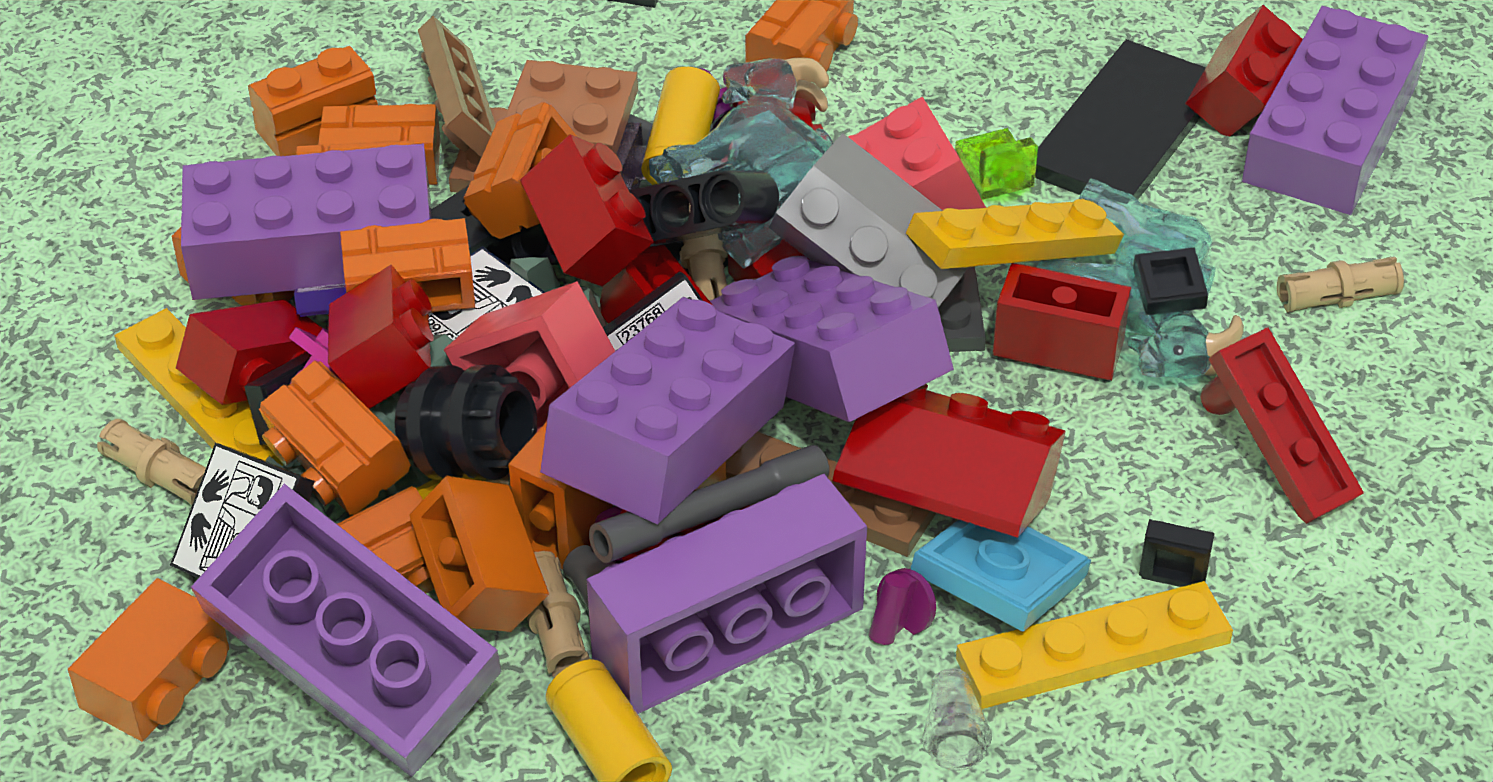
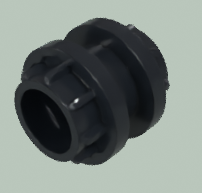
M493 364L474 365L467 370L454 365L432 366L423 371L415 383H409L399 398L395 411V434L400 440L407 458L413 461L415 467L419 468L424 475L434 480H443L445 476L462 478L464 473L475 480H499L509 473L508 464L537 433V412L529 390L519 383L517 377H512L505 368Z

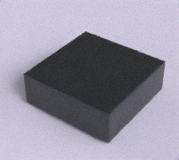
M1195 247L1135 254L1133 270L1146 316L1206 308L1209 295Z
M1149 519L1139 576H1142L1141 579L1178 587L1202 581L1206 582L1215 533Z

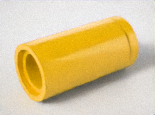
M678 67L670 70L665 76L641 167L643 176L652 185L696 176L700 173L720 93L719 83L708 72L695 67Z
M589 659L576 662L562 670L551 681L546 691V702L598 782H668L672 773L670 761L601 661Z

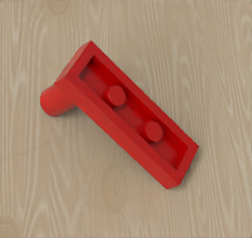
M1269 327L1219 350L1208 359L1217 376L1209 381L1201 390V402L1208 412L1217 415L1228 414L1235 408L1238 410L1295 512L1306 524L1364 494Z

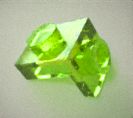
M1004 128L955 142V151L982 200L1034 187L1038 146L1031 137L1016 141L1009 129Z

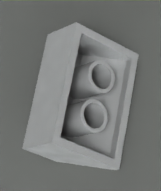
M844 133L837 138L813 165L776 212L768 227L811 261L827 266H837L840 270L859 276H869L875 281L894 287H904L910 292L935 299L937 307L941 305L968 269V267L940 269L906 234L914 213L943 210Z

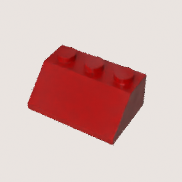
M927 384L855 420L835 467L832 481L1017 538L1046 506L1051 496L1066 433L1065 430L1049 426V419L1040 414L1029 411H1014L1012 414H1007L988 408V402L981 397L967 393H953L949 397L927 390Z

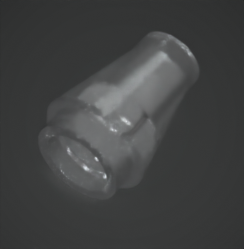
M945 669L938 672L931 680L932 693L922 743L926 752L938 766L947 770L962 771L975 767L984 759L992 741V732L972 689L970 676L960 669Z

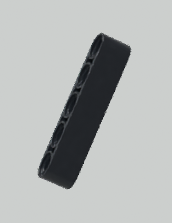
M762 170L714 171L629 190L639 200L645 210L643 221L654 241L650 246L665 245L762 225L771 220L779 206L777 184L768 173ZM739 192H740V204H739V201H738V193H739ZM541 224L530 228L522 226L520 232L510 235V246L517 259L528 257L548 258L551 265L559 264Z

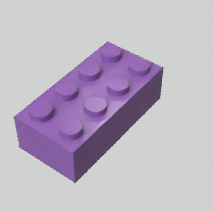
M1322 5L1250 132L1242 182L1352 215L1418 84L1429 35L1411 31L1401 25L1386 24L1358 16L1348 10L1333 9Z
M424 143L389 145L386 147L345 151L330 150L323 153L267 156L257 159L224 162L209 161L202 164L183 165L181 249L192 300L294 291L299 288L343 284L345 279L340 231L358 230L371 225L387 227L423 223L432 219Z
M792 256L782 259L772 266L773 272L756 280L745 279L733 282L721 290L722 296L710 301L717 311L746 323L764 325L773 334L795 342L785 397L847 422H851L954 370L935 299L910 292L904 287H894L875 281L869 276H859L840 270L837 266H827L811 261L806 256Z
M682 297L549 405L540 472L658 525L784 407L796 343L773 334L764 325L746 323L717 311L708 302Z
M822 474L804 483L790 485L778 494L743 510L729 512L720 520L684 536L673 537L665 541L661 546L628 561L612 564L600 573L587 578L592 659L601 661L606 666L637 714L850 616L863 609L867 525L827 476Z
M285 483L191 586L201 608L206 614L411 777L425 764L501 674L498 650Z

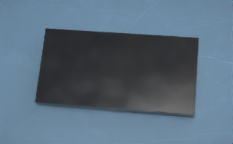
M1125 39L1027 160L1026 175L1129 213L1201 118L1185 103L1206 67Z

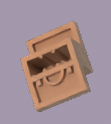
M526 60L508 109L501 107H490L496 124L497 121L516 113L522 116L525 109L546 102L555 108L579 138L595 145L602 143L617 155L638 92L637 72L614 70L609 67L596 68L561 64L554 61ZM471 148L466 152L459 150L449 176L450 192H459L474 180V173L481 157Z

